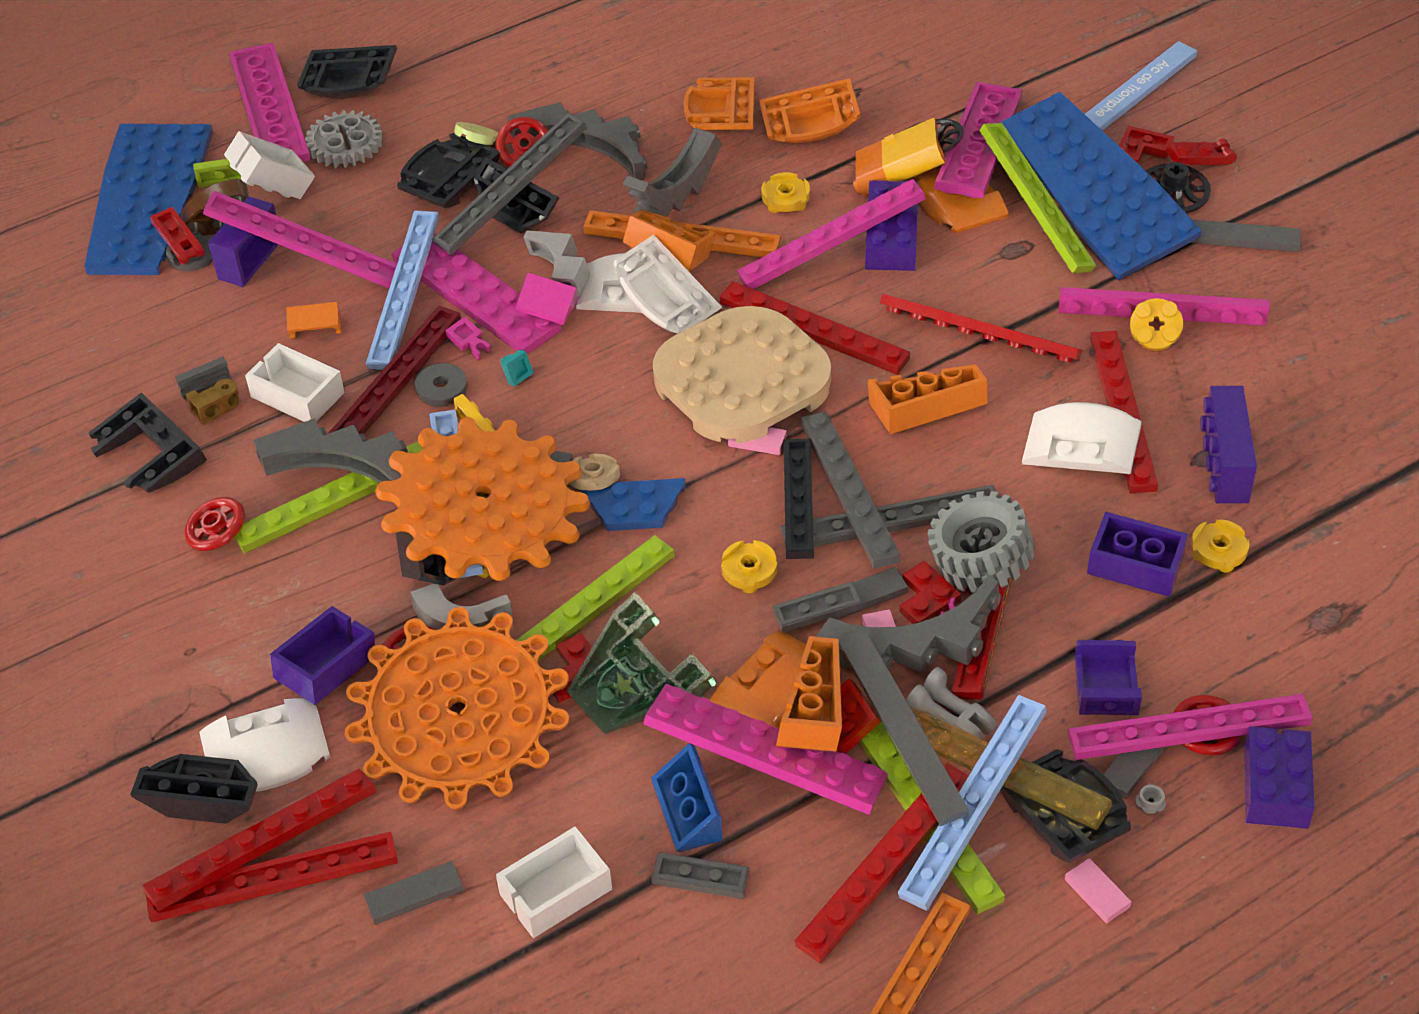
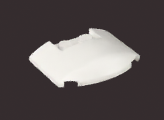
M652 235L614 261L620 283L634 305L652 322L670 332L679 334L710 318L722 308L655 235Z
M625 253L604 256L587 263L590 277L581 297L577 300V309L642 313L623 289L614 266V261Z
M1071 402L1050 406L1034 413L1022 464L1131 474L1141 421L1124 411L1097 403Z
M304 698L284 699L285 704L229 720L224 716L200 731L205 756L239 760L257 781L256 792L293 782L312 772L311 766L322 756L325 758V761L330 758L317 706Z

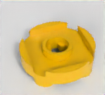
M777 173L770 176V181L766 184L765 181L762 184V201L767 205L768 211L772 213L803 211L810 199V185L806 179L804 181L798 179V175L795 173Z
M1155 298L1146 300L1135 308L1131 316L1130 331L1134 340L1141 344L1143 348L1150 351L1166 350L1181 336L1183 318L1175 303ZM1154 319H1159L1160 322L1164 323V326H1160L1159 331H1154V327L1149 326V323L1153 322Z
M1221 519L1208 525L1207 522H1204L1193 533L1191 554L1196 561H1200L1208 567L1219 569L1221 572L1228 573L1246 559L1250 545L1249 539L1247 541L1245 531L1231 521ZM1225 543L1224 547H1218L1215 544Z
M753 540V544H744V541H738L730 545L723 553L721 564L722 576L730 585L742 589L743 592L755 593L758 588L768 585L777 574L776 554L764 542ZM744 563H755L754 567H744Z

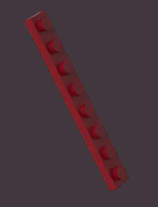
M438 305L329 433L354 425L358 434H365L447 338L446 330L461 320L460 313Z

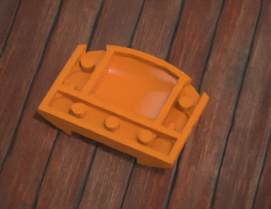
M755 77L698 78L696 80L698 86H690L686 91L683 101L684 114L693 128L701 130H753Z
M850 78L759 100L768 139L783 143L800 144L823 140L842 132L861 117Z
M942 165L912 177L915 182H919L918 186L922 189L926 198L918 203L923 212L938 225L946 223L952 226L951 232L955 234L1007 218L1009 215L999 191H994L990 184H988L983 198H971L967 195L935 190V181Z
M781 630L769 635L764 639V644L730 678L728 676L725 677L710 701L728 709H734L753 719L762 720L768 725L779 729L806 644L787 632L782 633Z

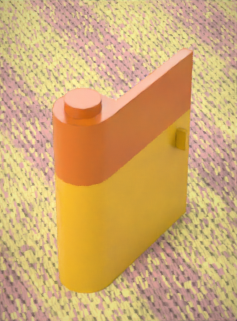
M935 117L895 135L891 134L884 137L883 140L856 151V180L853 181L858 195L869 196V181L903 182L946 163L944 153L938 142Z

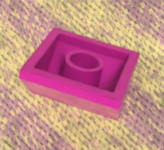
M527 273L515 310L564 325L577 304L579 298L577 289L570 285Z

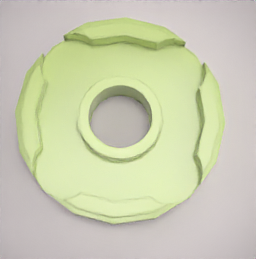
M457 122L454 133L459 137L462 133L467 135L466 139L471 142L484 145H493L494 143L496 145L498 132L476 124Z

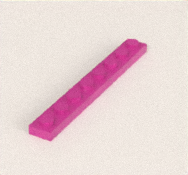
M913 179L737 270L738 275L746 287L755 289L925 200L924 192Z
M216 191L212 192L204 208L203 214L390 288L397 266L394 262Z
M1061 287L1058 313L1131 317L1138 304L1149 299L1159 298L1175 303L1184 321L1266 326L1270 301L1264 299Z
M1298 694L1069 728L1067 736L1074 758L1079 760L1247 735L1249 726L1275 728L1277 730L1311 725L1313 717L1304 695Z

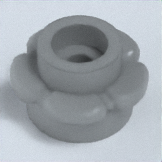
M1156 785L1144 786L1140 790V794L1136 796L1137 806L1141 807L1145 813L1154 814L1156 811L1161 812L1166 807L1164 792Z

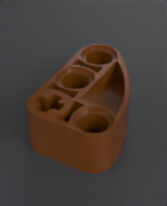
M231 179L204 189L184 206L181 211V219L191 232H200L203 236L216 234L222 228L224 222L203 214L212 192L216 191L244 202L249 196L247 184L241 179Z

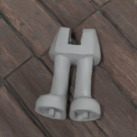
M936 667L928 675L924 687L917 685L909 694L906 702L913 713L925 715L951 729L950 739L970 747H978L984 740L983 734H990L997 727V721L981 705L967 703L952 694L946 687L947 674L941 668ZM934 701L954 711L959 715V717H956L953 714L949 713L948 711L940 707L938 704H936Z

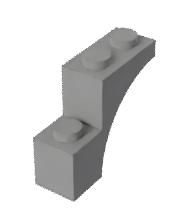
M526 231L523 238L529 254L550 261L554 265L551 279L576 287L578 297H581L590 277V272L585 258L576 257L578 250L572 234Z

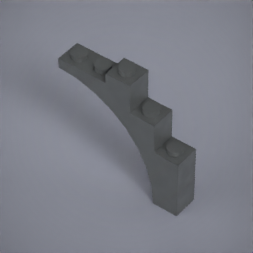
M559 102L508 115L507 119L510 121L518 117L534 118L542 122L550 130L569 110L565 111L562 103ZM595 109L573 114L586 123L587 129L570 145L589 148L617 161L633 178L645 180L644 170L647 169L645 157L639 154L637 140L640 138V130L637 124H633L629 116L605 122L603 117L599 118ZM515 128L510 132L513 138L517 134L522 133L519 128ZM530 128L527 132L533 135L534 138H536L539 134V132L533 128ZM523 140L520 142V145L525 147L529 145V142Z
M694 128L677 159L661 176L651 182L626 176L623 186L629 192L628 195L636 201L633 213L642 209L667 217L672 209L681 212L690 192L699 195L722 146L717 135Z
M315 419L253 440L258 460L266 476L306 467H330L349 470L367 476L378 483L399 479L401 474L389 466L388 460L394 451L408 453L404 441H399L394 431L366 440L363 433L358 434L354 425L327 434L324 427L319 428Z
M987 577L976 592L960 605L940 616L916 624L899 627H867L849 624L829 617L816 637L840 639L865 629L888 670L891 668L893 661L923 673L929 664L932 665L935 662L938 653L968 666L974 656L977 657L983 648L984 642L981 640V630L986 624L990 611L995 610L1000 603L999 584L997 580ZM839 647V665L852 670Z

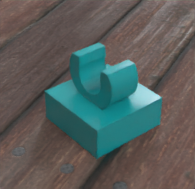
M519 349L514 354H508L500 359V364L509 385L515 387L534 373L526 351Z

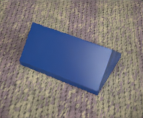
M689 743L651 777L673 843L678 852L722 841V822L719 809L694 744Z

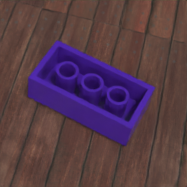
M869 181L868 202L908 181ZM918 203L867 230L865 269L915 271Z
M1210 386L1209 397H1204L1203 408L1205 415H1201L1200 430L1205 432L1203 450L1208 452L1206 470L1211 472L1209 491L1214 492L1216 503H1249L1257 464L1244 386Z

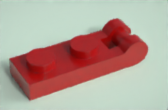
M1219 139L1216 142H1169L1166 148L1173 162H1180L1185 165H1230L1237 159L1236 153L1230 149V144L1226 139Z
M173 207L150 216L153 226L174 252L181 265L188 263L189 259L195 256L199 258L205 255L202 245Z

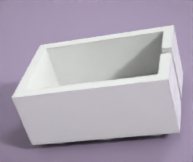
M238 131L224 154L230 161V166L241 174V179L250 186H254V184L259 185L268 192L277 191L286 198L292 196L301 199L315 177L293 150Z
M279 343L263 357L265 364L259 361L245 375L252 398L303 422L315 419L317 422L345 393L339 370Z
M573 827L496 874L500 896L513 913H517L518 919L532 938L537 937L612 890L610 869L576 827Z

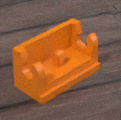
M337 302L286 307L287 331L290 334V339L296 338L297 331L334 328L336 329V334L341 333V314Z

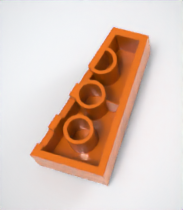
M976 364L945 368L939 374L928 373L927 371L917 372V377L902 379L901 375L890 376V381L878 382L877 378L868 379L869 405L890 435L988 404L987 378Z
M809 636L780 723L776 746L836 751L842 729L839 639Z

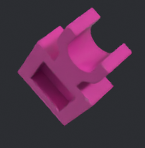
M463 317L446 330L447 338L462 352L470 348L472 355L477 360L481 359V353L478 349H484L487 353L491 351V345L485 340H481L482 332L466 317Z

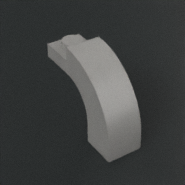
M431 584L411 592L413 607L418 619L422 620L426 626L436 630L446 625L448 613L455 607L465 608L469 613L470 623L476 627L486 626L496 614L502 612L508 613L513 619L511 602L507 594L479 605L459 606L451 603L444 597L438 584Z

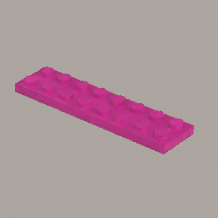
M274 43L229 52L253 136L291 149L303 162L309 161V151Z
M976 82L960 121L964 131L963 138L954 148L947 152L945 157L946 163L942 164L935 181V190L967 195L971 198L984 197L997 163V157L979 130L983 124L1001 123L1003 120L1015 115L1022 97V89Z
M432 240L420 281L515 351L520 349L528 354L561 331V324L515 310L520 293L461 251L457 250L453 255H449L436 246ZM403 246L391 253L392 259L396 263H398Z
M668 684L664 686L646 713L643 723L646 726L870 815L888 773L877 766L866 764L844 753L776 746L779 733L778 728Z

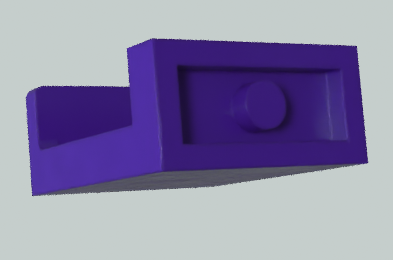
M1093 639L1077 641L1074 659L1079 715H1139L1142 695L1141 688H1138L1135 641Z

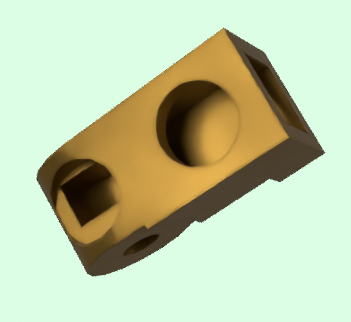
M231 379L219 380L214 387H210L199 394L196 390L186 394L190 412L202 425L234 409L240 403L237 384Z

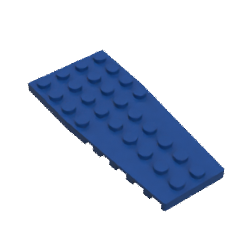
M1058 92L1001 122L1034 169L1040 181L1047 187V191L1052 199L1055 198L1059 203L1060 211L1073 229L1119 281L1201 237L1202 230L1161 185L1063 93Z
M127 123L119 125L104 170L84 267L88 275L160 274L159 266L161 261L166 260V247L168 244L153 226L150 216L170 207H173L177 214L181 216V211L187 204L188 197H192L197 185L193 164L202 163L206 158L213 134L211 124Z

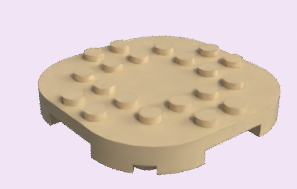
M745 306L722 311L668 339L655 354L653 374L655 388L659 396L663 400L669 398L693 421V429L697 433L721 442V438L727 440L736 439V443H742L768 435V427L803 408L808 409L810 412L818 408L829 395L831 363L824 349L783 314L768 308Z

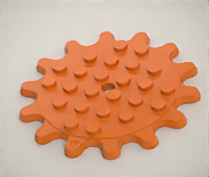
M464 417L457 425L458 432L450 436H443L431 428H425L421 430L418 436V442L423 450L418 453L394 451L388 460L389 466L398 471L401 477L393 481L380 482L376 487L375 495L380 500L395 503L398 509L383 518L381 527L387 533L408 532L413 536L414 540L406 549V555L412 561H421L432 554L444 557L446 560L445 573L451 578H460L466 573L469 566L480 564L488 569L490 577L494 580H506L510 576V564L518 559L526 560L536 568H545L551 562V556L545 548L547 543L556 540L571 544L579 539V531L575 525L565 519L567 515L573 512H585L590 507V500L586 494L572 491L567 487L570 482L581 477L582 470L580 465L575 461L556 462L550 458L557 447L552 436L544 435L534 441H525L519 438L520 429L514 420H505L498 430L489 432L479 429L473 418ZM479 491V493H486L488 495H491L487 498L480 496L478 497L477 492Z
M455 607L448 613L446 625L439 630L429 629L422 620L413 618L404 625L407 640L403 647L393 650L383 645H376L370 648L368 659L378 670L376 677L369 682H354L348 686L346 691L349 700L362 704L366 708V713L362 719L346 727V739L354 744L371 743L375 748L373 756L364 763L363 772L365 776L372 780H378L390 773L400 774L403 780L399 789V797L408 804L416 803L424 792L435 788L443 791L445 804L453 810H460L465 806L468 792L476 786H487L494 795L500 798L509 796L513 790L510 771L518 765H529L535 769L544 768L549 762L550 755L539 744V737L546 731H561L569 723L568 713L563 709L551 706L548 701L551 694L566 687L569 681L567 672L560 668L545 670L538 664L539 658L546 652L549 646L547 638L536 634L527 640L516 641L510 636L513 619L508 613H498L486 626L476 627L470 623L469 613L465 608ZM461 702L465 704V708L458 714L450 710L453 704Z

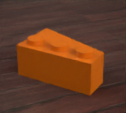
M642 209L630 216L623 243L629 245L631 249L652 235H655L689 272L708 259L716 235L715 231L708 230V234L693 230L694 225L686 223L685 227L670 223L671 218Z

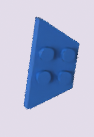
M685 478L615 482L613 485L600 490H581V493L588 496L591 509L596 516L601 518V523L607 531L663 528L668 519V514L673 511L677 504L676 499L681 491L684 492L686 486Z

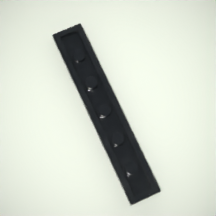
M809 438L784 439L786 559H813L811 443Z

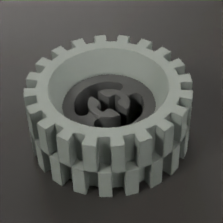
M984 491L976 492V497L970 498L969 494L962 496L963 501L957 503L955 500L948 503L950 509L945 510L942 508L938 512L939 519L933 518L930 523L932 529H928V542L941 576L952 586L956 584L958 590L965 591L968 586L971 593H975L987 577L997 580L1001 588L1008 585V578L1012 577L1014 580L1021 576L1019 569L1027 570L1030 566L1028 559H1033V548H1035L1023 508L1021 509L1020 504L1016 500L1012 502L1011 496L1006 494L1000 498L999 492L991 491L990 496H986Z

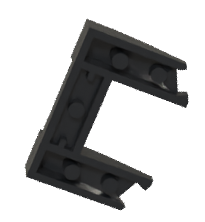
M142 393L138 394L89 432L91 439H97L98 445L91 448L96 458L127 443L142 433L162 450L160 454L123 482L130 489L138 486L144 488L147 493L153 492L175 482L207 461L200 447Z

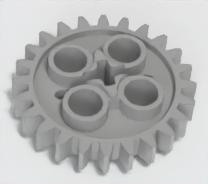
M342 110L340 115L333 112L332 117L324 115V121L317 119V125H310L311 130L307 131V137H305L312 159L317 158V163L324 161L325 166L333 163L334 168H337L339 164H343V167L346 168L348 163L356 166V161L358 160L365 163V157L373 158L372 152H379L378 147H382L383 140L381 125L377 123V119H372L370 114L364 117L362 111L356 115L354 110L349 114ZM339 128L343 129L346 143L349 145L350 150L346 149L343 135L340 132Z

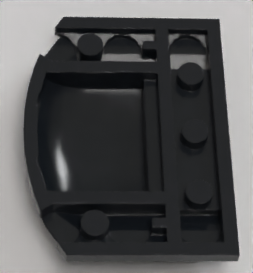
M385 45L311 50L298 81V88L325 98H352L371 92L385 83L397 51V46Z
M455 133L449 134L451 140L440 142L436 139L416 152L403 167L400 173L401 182L397 183V187L399 190L443 208L453 207L460 204L459 198L475 184L473 178L485 157L497 163L500 151L484 144L471 142L462 135L459 137Z
M1056 749L1010 773L1000 792L1013 812H1019L1051 847V853L1062 861L1071 863L1131 830V823L1127 821V807L1120 793L1100 771L1082 759L1075 762L1062 758L1063 751Z

